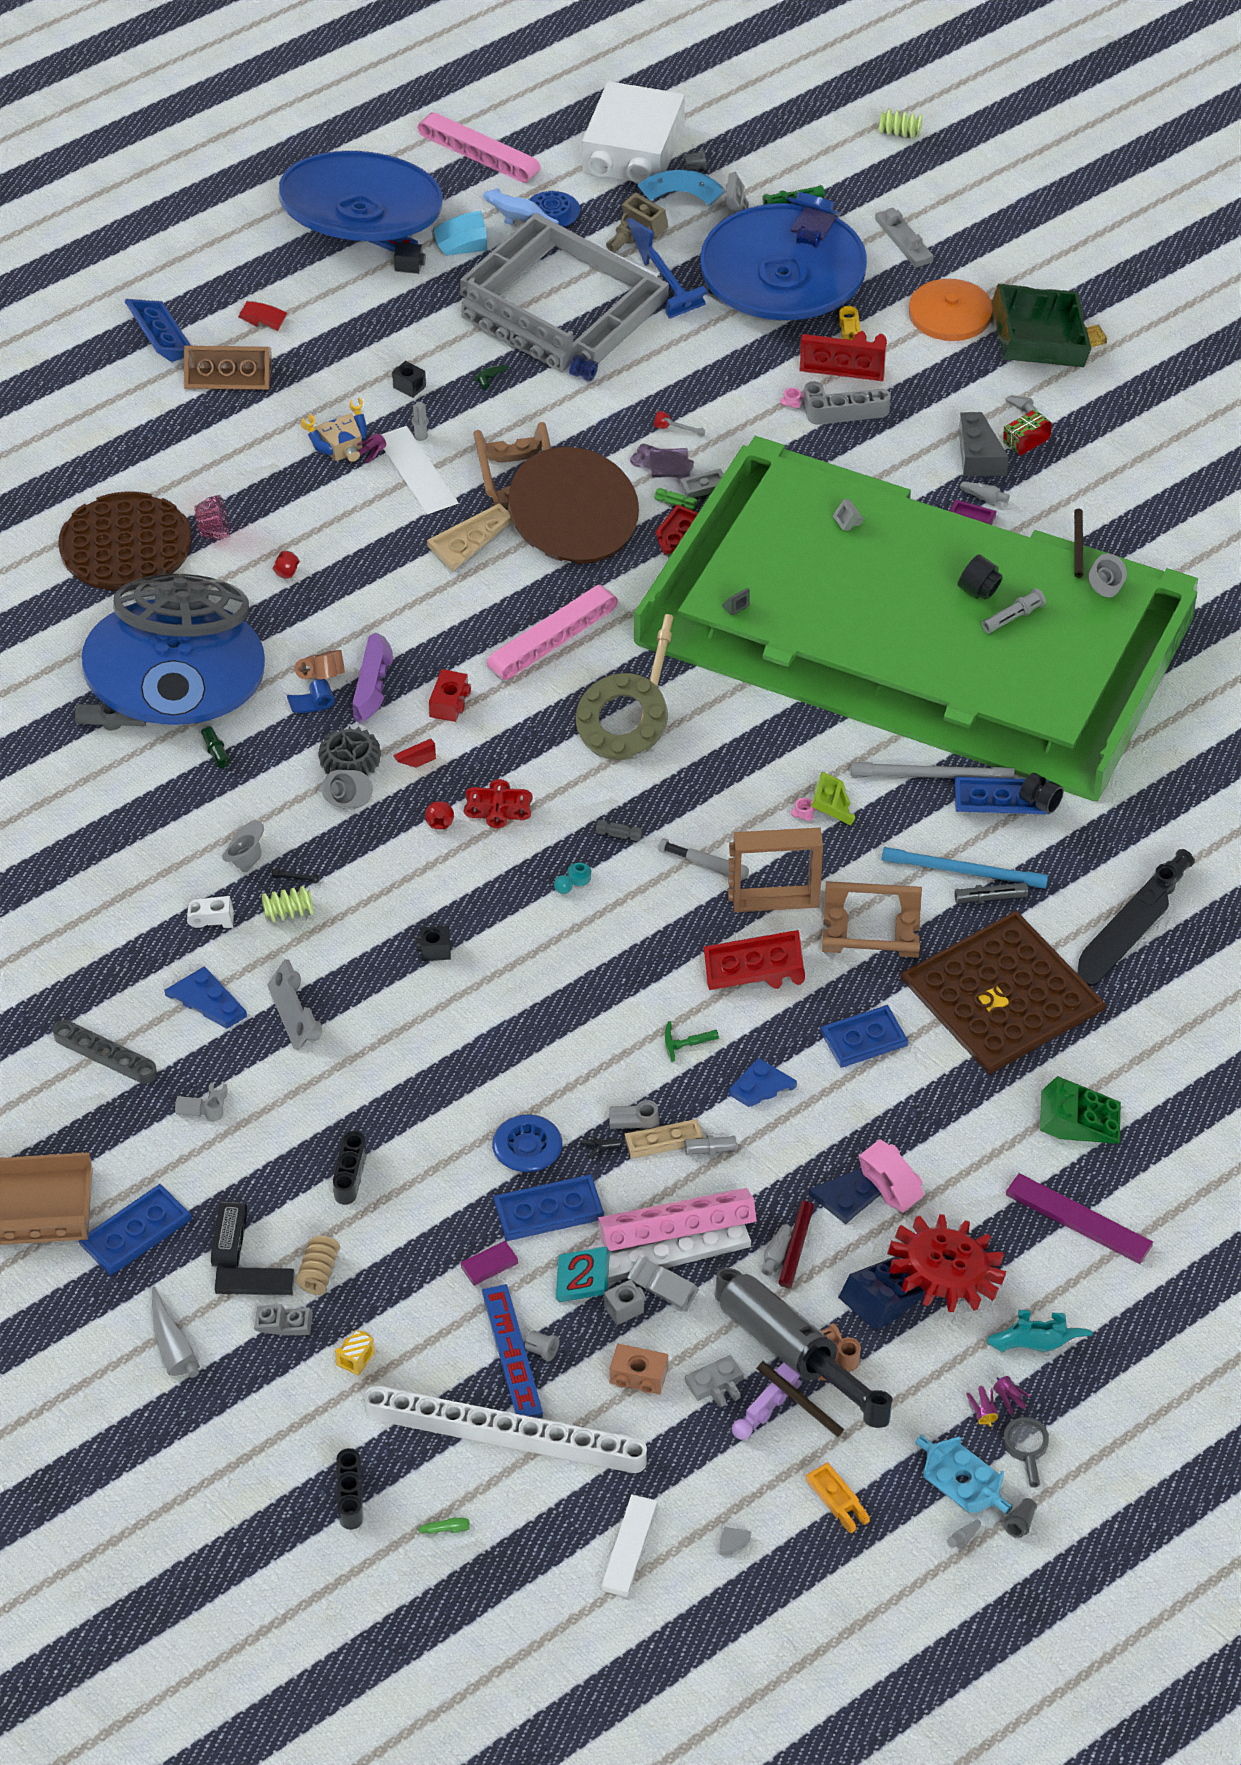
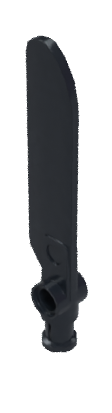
M1179 849L1171 861L1157 866L1153 877L1083 950L1079 958L1077 974L1089 986L1098 984L1168 909V894L1174 892L1176 883L1183 877V872L1195 863V859L1189 851Z

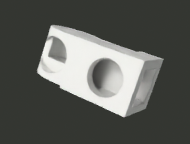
M230 896L196 899L189 902L187 923L190 926L200 928L206 925L222 924L223 928H233L234 909Z

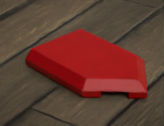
M677 504L659 526L655 534L663 555L674 552L698 515L697 512Z

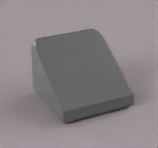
M746 588L733 595L722 607L730 615H734L750 606V589Z

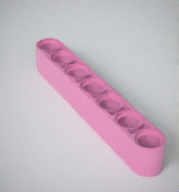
M435 112L430 113L417 126L419 133L423 137L520 182L527 183L541 169L539 162L534 157Z
M602 585L593 587L492 653L487 660V667L503 680L511 678L610 613L616 607L618 598Z

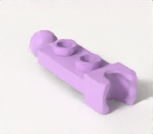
M783 1362L776 1372L798 1389L802 1383L798 1380L800 1376ZM771 1382L746 1410V1418L738 1419L734 1422L732 1426L733 1435L740 1440L749 1438L753 1430L760 1423L764 1424L769 1419L776 1405L780 1406L785 1401L787 1394Z

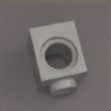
M628 1280L604 1292V1307L616 1325L644 1313L645 1294L640 1287L635 1286L632 1280Z

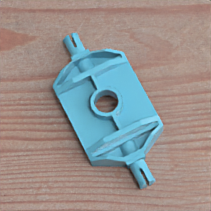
M920 1435L917 1438L915 1444L927 1452L923 1477L968 1513H978L988 1507L992 1508L994 1505L1005 1515L1012 1510L1013 1505L1004 1500L1000 1495L1004 1471L1002 1470L999 1474L961 1445L960 1437L933 1444L924 1435ZM960 1475L967 1476L970 1479V1481L968 1483H960L956 1480V1478Z

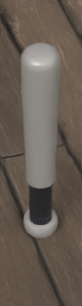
M665 838L660 841L658 850L662 853L666 851L685 857L686 860L727 875L732 873L729 872V860L692 848L686 849L671 844ZM741 864V880H744L749 874V868Z

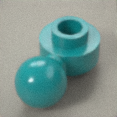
M584 863L570 865L567 876L561 875L555 879V890L560 894H567L572 890L573 885L584 886L588 884L591 880V868Z

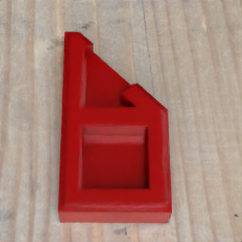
M428 739L394 754V758L398 763L417 768L436 759L435 742L432 739Z

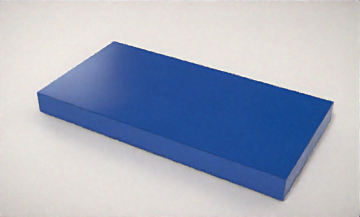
M591 1174L493 1196V1202L505 1241L598 1221V1217L604 1216Z
M158 1184L90 1231L88 1240H79V1244L112 1276L191 1221L192 1216L161 1184Z

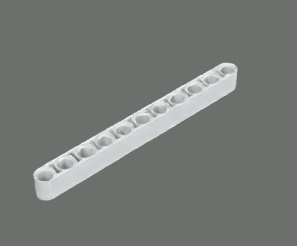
M381 1386L370 1387L364 1395L366 1414L375 1421L630 1473L643 1471L647 1464L646 1444L637 1438Z

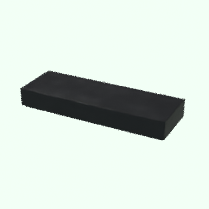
M217 1267L215 1294L293 1295L294 1268Z

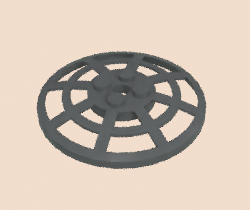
M161 574L139 578L122 586L114 595L113 609L122 621L137 629L160 635L188 637L215 634L241 624L249 613V600L240 589L222 580L192 574ZM147 585L155 586V590L141 592ZM213 585L219 591L207 589L205 586ZM136 588L134 594L121 597L126 592ZM209 595L222 598L218 603H214L209 600ZM154 596L155 603L150 604L143 597ZM135 599L146 610L137 616L127 610L122 603ZM229 599L242 602L240 609L233 615H230L223 609ZM214 612L224 618L211 623L193 625L191 623V617ZM154 613L181 617L182 625L148 620V618Z

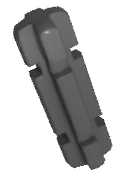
M599 820L596 824L597 834L606 835L608 833V836L622 839L629 837L632 841H640L642 829L634 826L629 828V825L614 822L608 824V821Z

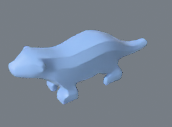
M498 188L485 191L483 194V198L488 203L494 205L506 217L504 220L506 224L513 225V219L526 222L535 213L556 224L559 223L558 220L545 214L537 204L526 198L502 194Z

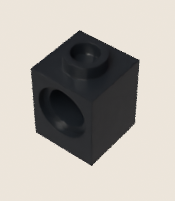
M406 360L392 372L393 388L412 398L426 387L425 370Z
M449 926L420 927L421 937H416V950L422 953V961L451 960Z

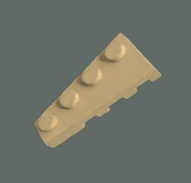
M499 503L428 539L427 546L453 572L512 523L510 513Z

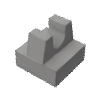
M843 499L833 515L839 526L845 531H850L853 526H860L864 520L851 500Z

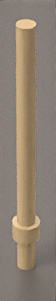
M665 614L662 629L659 630L657 636L658 646L650 676V681L658 686L667 644L670 643L672 636L670 630L673 616L670 614ZM642 710V715H641L640 722L642 721V718H643V713H644L643 710Z

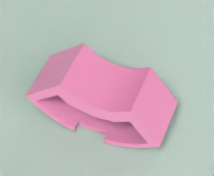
M879 1139L858 1156L863 1175L870 1179L878 1188L886 1204L904 1213L924 1197L921 1178L913 1172L900 1155L897 1147L893 1144L888 1145Z

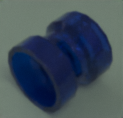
M576 355L570 365V375L575 377L582 376L584 380L591 382L596 376L598 363L593 360L587 361L584 357Z

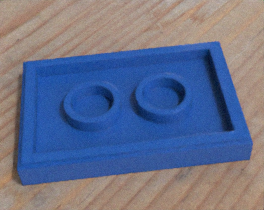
M888 1005L821 1026L820 1032L840 1068L908 1046V1039Z

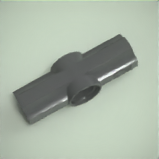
M104 703L101 705L76 704V724L102 725L105 729L111 731L119 729L121 726H146L145 721L125 716Z

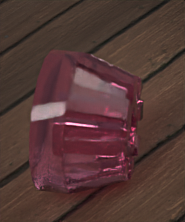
M220 494L210 496L195 506V517L198 520L197 526L201 537L213 539L230 537L228 516Z

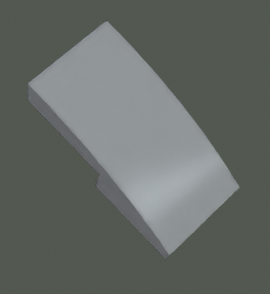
M282 1304L257 1306L254 1329L258 1332L276 1335H310L313 1312L310 1307L285 1310Z

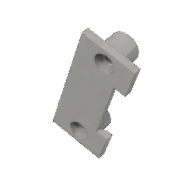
M284 959L267 986L294 1049L299 1050L305 1040L316 1041L320 1038L322 1026L319 1021H315L310 1008L305 1007L303 1010L295 992L300 987L301 976L299 972L293 970L290 960Z

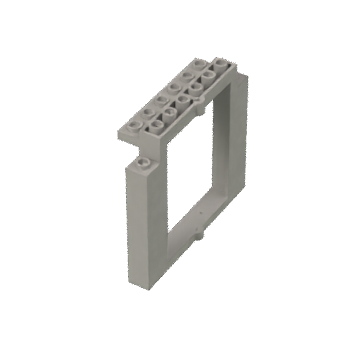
M538 213L529 218L460 279V295L466 298L462 301L463 319L504 340L511 348L520 349L560 372H563L576 359L593 368L597 366L667 301L669 294V283ZM554 246L591 264L596 271L602 270L633 287L574 342L573 332L569 331L566 333L499 296Z

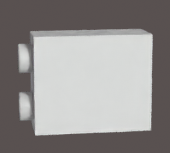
M607 81L582 140V173L640 183L652 175L667 171L685 125V94Z

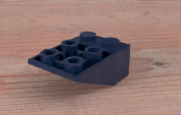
M899 1257L887 1259L849 1274L838 1297L874 1330L892 1323L924 1297L925 1290L919 1286L907 1292L902 1290L905 1278L909 1276L908 1273L890 1274L889 1269L892 1260L901 1259Z

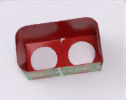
M1034 409L1004 426L1003 443L1017 454L1023 455L1050 438L1052 422Z

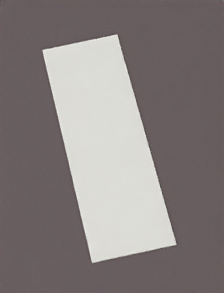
M407 426L381 434L386 441L385 452L426 514L459 504Z

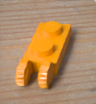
M828 1462L806 1475V1482L834 1516L840 1519L841 1524L848 1532L856 1531V1524L848 1515V1512L853 1510L856 1518L863 1525L870 1522L869 1515L859 1503L857 1496Z

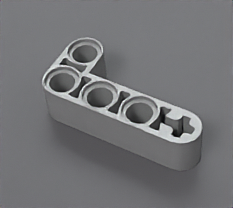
M811 381L804 386V407L807 418L812 424L820 425L882 418L890 413L891 394L885 389L826 395L824 387L820 382Z

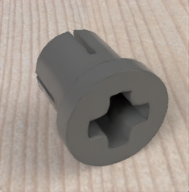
M700 150L699 153L685 155L687 170L702 168L707 170L704 150Z

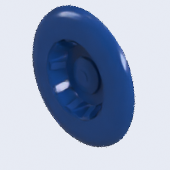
M546 191L528 199L537 204L549 217L558 220V225L562 227L569 226L575 222L580 214L578 201L564 192Z
M802 192L797 193L796 199L786 197L787 201L793 204L828 212L835 216L841 214V212L832 210L834 206L833 201Z
M524 1114L514 1116L498 1127L493 1136L492 1148L496 1158L504 1166L515 1171L534 1172L548 1167L558 1158L563 1142L558 1128L551 1121L538 1115Z

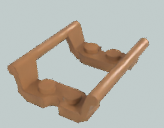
M545 422L538 423L534 437L516 439L514 444H507L504 441L486 443L482 431H474L473 434L486 494L492 496L494 506L500 503L504 508H508L510 486L497 491L491 477L488 459L496 462L525 460L542 451V448L543 451L551 449Z
M826 881L823 925L829 928L823 930L822 952L841 953L843 948L898 951L899 957L919 958L920 936L914 934V932L920 930L922 887ZM849 892L899 896L901 913L896 918L895 941L847 938L848 914L844 910V903Z

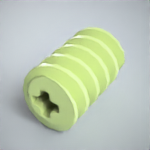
M890 108L886 114L883 110L879 122V132L883 133L886 129L887 134L891 135L894 130L895 135L899 136L902 131L903 137H907L910 132L912 139L916 135L919 138L922 128V114L915 119L913 112L908 118L906 111H904L902 116H899V110H896L894 115H892Z
M300 886L299 894L295 888H291L289 896L285 890H281L280 897H278L275 891L272 892L271 899L268 898L266 893L262 894L266 921L267 917L270 916L271 920L276 922L278 914L282 920H285L286 913H289L291 918L294 919L296 911L299 912L301 917H304L305 909L309 911L310 915L314 913L310 889L307 892L304 886Z

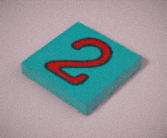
M607 1246L559 1255L556 1299L559 1303L604 1295L605 1291H608L610 1251Z

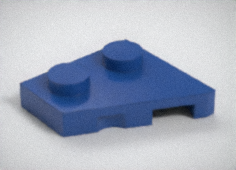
M757 1058L729 1089V1096L751 1107L762 1100L776 1097L779 1091L787 1088L790 1091L797 1087V1080Z

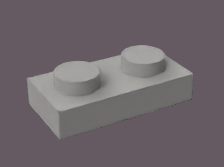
M721 469L681 478L680 486L686 498L711 494L724 473Z

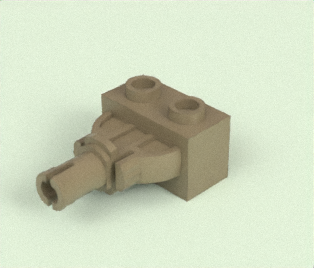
M635 192L622 204L624 214L621 218V224L616 228V236L608 241L606 246L609 251L616 253L625 243L631 244L635 242L627 223L629 218L652 230L654 233L653 238H657L669 227L665 209Z

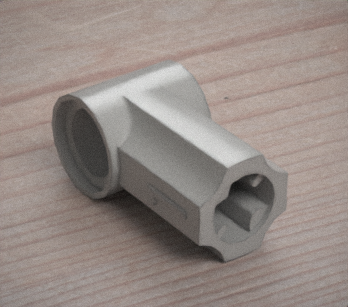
M651 1100L641 1101L637 1106H610L609 1108L610 1129L639 1128L640 1130L659 1127L658 1107Z

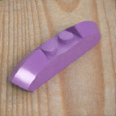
M378 633L368 637L353 699L354 719L358 723L371 717L381 706L384 699L382 695L383 681L381 680L386 677L387 667L393 661V652L389 642Z

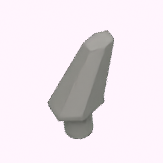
M1011 395L1005 399L1006 402L1022 412L1025 410L1030 412L1036 409L1033 406L1032 398Z
M977 1519L953 1533L947 1539L948 1546L951 1548L957 1547L958 1549L965 1546L980 1528L981 1521Z

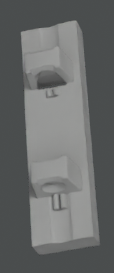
M893 207L875 213V220L915 268L933 262V254L923 244L921 236L919 234L916 235L904 221L899 210H895Z

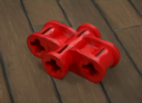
M493 780L489 788L471 787L466 790L467 804L464 806V814L474 819L485 818L490 827L502 828L507 824V819L526 820L531 817L530 803L533 800L532 793L526 789H510V784L505 780Z

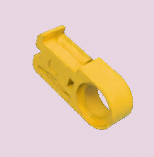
M844 306L839 311V326L842 331L841 339L853 340L854 336L860 332L858 310L853 306ZM850 314V315H853L854 317H852V318H846V317H844V315Z

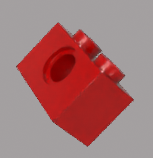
M441 669L429 699V717L452 722L457 721L459 713L462 714L464 711L465 697H469L471 693V684H468V674Z

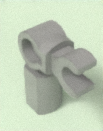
M210 1083L208 1087L209 1096L205 1101L202 1098L177 1096L175 1113L199 1117L205 1115L208 1120H220L223 1117L224 1099L228 1095L227 1084H223V1088L216 1091L214 1090V1083Z

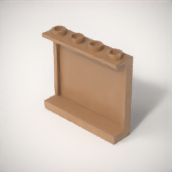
M90 1153L0 1157V1245L88 1240L93 1175Z

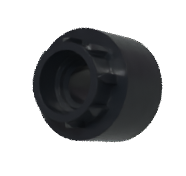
M978 554L964 569L957 586L976 599L980 596L984 599H989L1000 586L1003 577L998 572L999 567L981 554Z

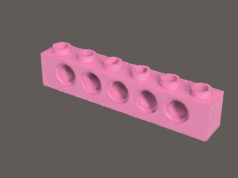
M747 1188L598 1217L601 1241L604 1247L607 1246L609 1251L757 1222L754 1198Z

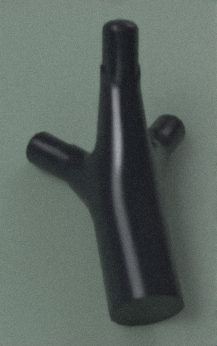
M591 1137V1141L580 1140L581 1145L594 1148L588 1156L591 1160L601 1151L619 1149L621 1147L620 1139L600 1140Z

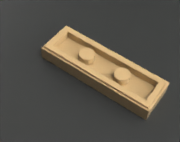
M698 1119L625 1134V1142L630 1158L685 1148V1139L703 1138Z

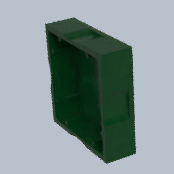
M1008 284L997 285L991 304L1003 359L1085 367L1092 348L1087 328L1083 322V310L1078 292L1035 289Z

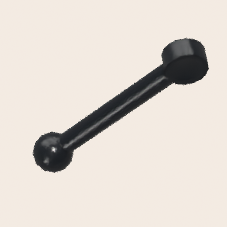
M279 868L272 870L274 878L281 876L309 880L314 884L320 880L316 874L307 876L281 872Z

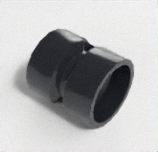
M1031 773L1022 784L1019 796L1022 801L1030 805L1036 803L1038 809L1051 814L1061 803L1064 788L1053 781L1047 782L1045 777L1037 773Z

